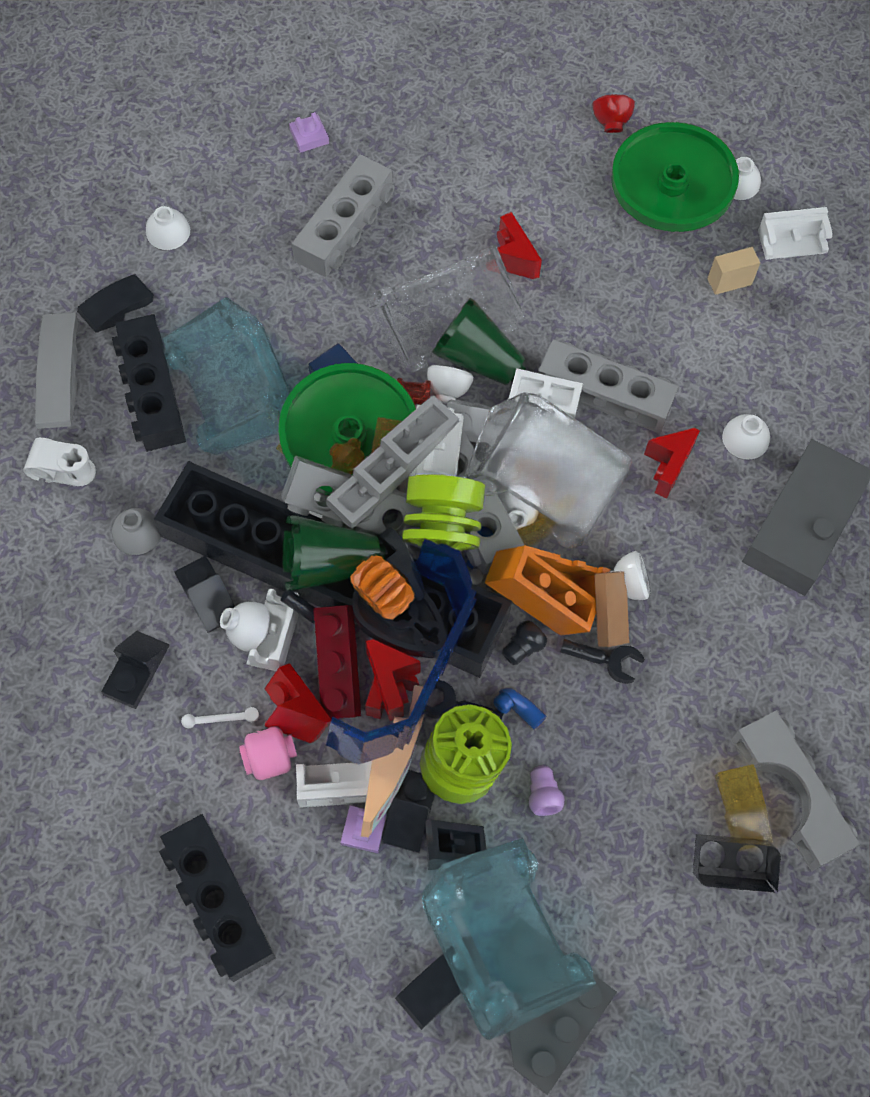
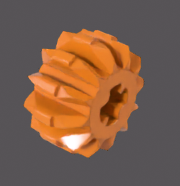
M375 555L366 561L364 560L350 576L351 583L360 596L383 618L393 620L398 614L401 615L414 600L412 587L406 582V579L380 556Z

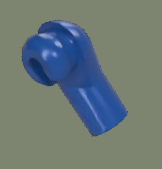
M512 688L501 689L499 695L493 700V704L498 711L506 714L512 708L534 730L546 719V715L534 703Z

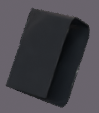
M696 834L693 874L701 884L707 887L775 893L772 889L773 887L778 892L781 855L769 840ZM709 841L719 843L725 851V859L716 868L744 871L738 866L736 861L739 849L745 845L757 846L762 851L763 863L760 868L753 872L766 873V880L698 874L699 867H705L700 863L701 847Z

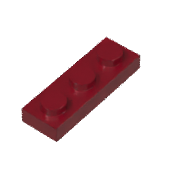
M352 605L314 608L320 704L331 719L361 716L353 607Z

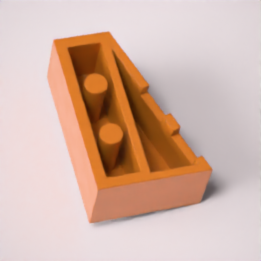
M524 545L496 551L485 584L562 636L590 632L596 615L595 574L610 572L611 569L586 565V562L580 560L564 559L558 554Z

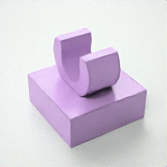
M315 112L311 113V117L304 119L298 117L295 119V122L289 123L290 131L300 153L329 144V137L318 114Z
M349 806L340 842L341 845L378 853L387 814H384L368 838L361 837L365 809Z

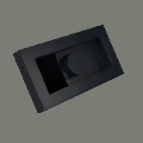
M205 555L174 571L207 633L221 627L220 618L223 611L229 607L234 608L235 605L220 575L216 574Z
M139 631L134 632L115 647L113 651L118 661L101 691L103 696L136 709L170 645Z
M408 770L390 805L382 842L383 844L416 853L420 852L425 834V821L429 819L435 794L431 792L424 782L420 772Z

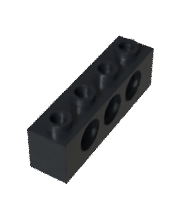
M155 314L116 322L115 326L118 336L112 337L116 356H122L124 364L118 365L123 385L129 384L130 392L125 393V399L129 412H135L137 421L131 422L136 442L143 441L146 452L185 443L184 429ZM146 382H152L149 385H143ZM153 410H160L155 414H148Z
M200 814L161 835L160 838L165 848L159 850V853L169 872L176 868L182 881L176 885V888L184 904L188 906L193 903L199 917L193 920V923L203 941L210 938L216 950V953L210 955L220 977L227 974L229 979L235 982L276 959L204 815ZM197 856L207 858V864L203 871L196 874L188 872V865L193 858ZM220 890L224 892V900L219 907L214 909L205 907V898L211 891ZM228 926H241L242 935L236 943H223L222 934Z

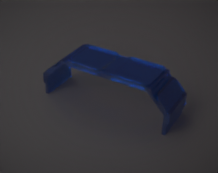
M424 539L416 566L420 575L445 587L457 620L409 718L368 732L357 729L334 717L330 721L326 746L337 750L340 756L358 765L393 753L395 748L403 750L405 744H410L434 695L440 677L443 676L469 622L477 601L474 598L477 591L471 589L472 579L461 552L446 544L440 543L438 545Z

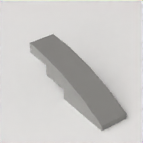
M76 312L45 314L42 316L36 373L35 424L37 429L72 426L77 393L75 371L78 351L75 342L78 319Z
M432 395L381 439L380 447L354 468L353 476L326 498V505L353 529L436 448L456 426L459 418Z

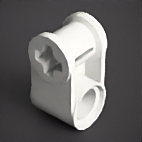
M40 437L34 440L23 469L24 473L31 479L39 481V478L46 479L45 482L48 483L57 482L73 486L87 485L93 481L96 475L95 465L89 460L88 452L83 446Z

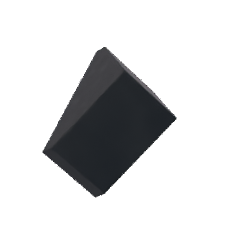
M432 819L425 821L428 870L488 864L484 826Z

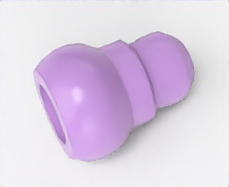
M548 766L535 767L530 773L532 785L530 786L529 807L538 816L556 814L564 807V795L558 789L557 782L553 777V771Z

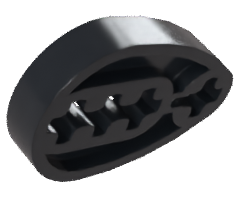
M354 590L352 598L354 619L358 627L372 639L415 657L436 658L446 648L447 633L442 617L435 603L425 590V597L420 601L414 598L406 609L409 611V621L406 622L402 619L398 623L395 622V618L393 620L383 618L379 613H376L360 596L358 591ZM420 631L427 636H431L433 633L437 634V645L429 643L427 646L423 645V635Z

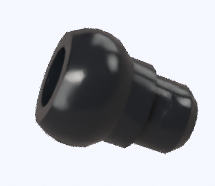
M523 621L517 626L516 633L510 638L511 641L503 648L502 655L510 664L518 665L525 657L543 650L547 644V637L532 621Z

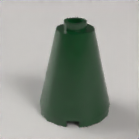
M469 298L461 308L460 313L455 316L431 353L491 380L507 385L510 381L513 382L516 368L526 370L527 367L522 365L525 357L478 303Z
M299 516L287 517L286 523L293 524L292 531H284L283 572H291V581H284L287 590L296 591L350 579V576L356 571V567L364 560L366 561L375 555L382 557L384 560L386 558L385 545L379 544L377 536Z

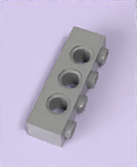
M360 154L292 242L294 261L324 277H327L332 269H339L347 249L350 246L355 247L359 242L361 230L366 224L371 225L374 222L382 202L387 203L391 199L395 189L392 170Z
M554 339L538 370L539 374L583 383L579 398L580 404L657 433H661L679 388L678 385L672 384L665 378L653 377L640 372L633 366L618 364L608 360L603 355L592 354L578 349L571 343H562ZM571 371H578L582 374H574ZM607 382L612 384L613 386H606L602 383ZM633 394L642 395L644 398H638Z
M462 427L458 469L461 471V474L456 477L472 479L485 484L483 509L477 512L466 513L465 517L482 523L481 526L488 527L493 533L490 537H483L477 531L464 532L480 538L478 549L465 551L473 567L478 566L482 575L489 572L496 551L524 546V543Z
M295 456L281 497L288 504L287 509L305 516H308L309 511L323 515L322 521L342 527L344 521L326 505V501L318 502L314 500V493L321 486H330L333 493L353 475ZM393 490L356 525L355 531L376 536V534H381L391 526L402 538L404 530L420 529V527L404 523L405 515L421 513L422 509L406 503V493ZM397 509L398 517L395 522L391 524L382 523V516L387 510ZM405 543L406 546H407V548H409V545H413V544Z

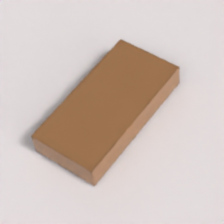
M624 572L595 574L598 647L629 643V623Z

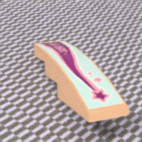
M414 685L409 719L394 716L389 751L374 749L361 837L368 838L390 807L408 772L421 732L429 687Z

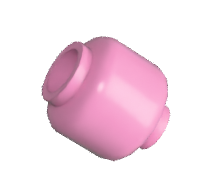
M269 727L249 733L245 737V745L239 746L247 775L253 774L257 780H265L288 773L291 769L290 758L297 757L292 736L284 737L279 727Z

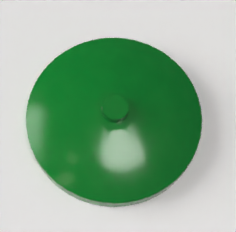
M665 122L644 127L630 135L621 144L613 161L611 183L619 204L637 221L663 231L685 232L710 225L724 215L734 200L739 183V170L731 150L716 135L695 125Z
M341 363L326 366L302 379L293 388L284 402L280 413L278 431L283 456L290 469L295 456L353 475L354 468L380 447L381 439L416 410L415 405L404 387L382 370L357 363ZM321 486L316 490L327 496L332 494L330 486Z

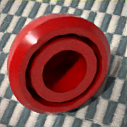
M619 94L605 95L597 98L592 103L594 115L598 122L604 126V132L620 133L623 131V125L630 120L635 109V101L631 97Z

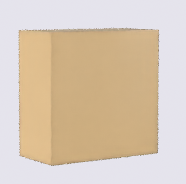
M753 247L714 258L708 281L715 295L752 285L760 266V261Z

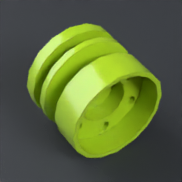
M446 475L409 476L406 503L422 510L421 513L405 515L404 523L420 527V529L404 530L402 534L403 541L422 547V549L439 552L478 549L480 538L464 532L479 531L482 523L465 516L466 513L477 512L483 509L485 484L472 479Z
M471 704L456 706L445 712L434 726L430 738L422 750L419 764L422 778L431 792L444 801L457 804L475 802L485 796L510 759L512 742L507 727L497 715L488 709Z

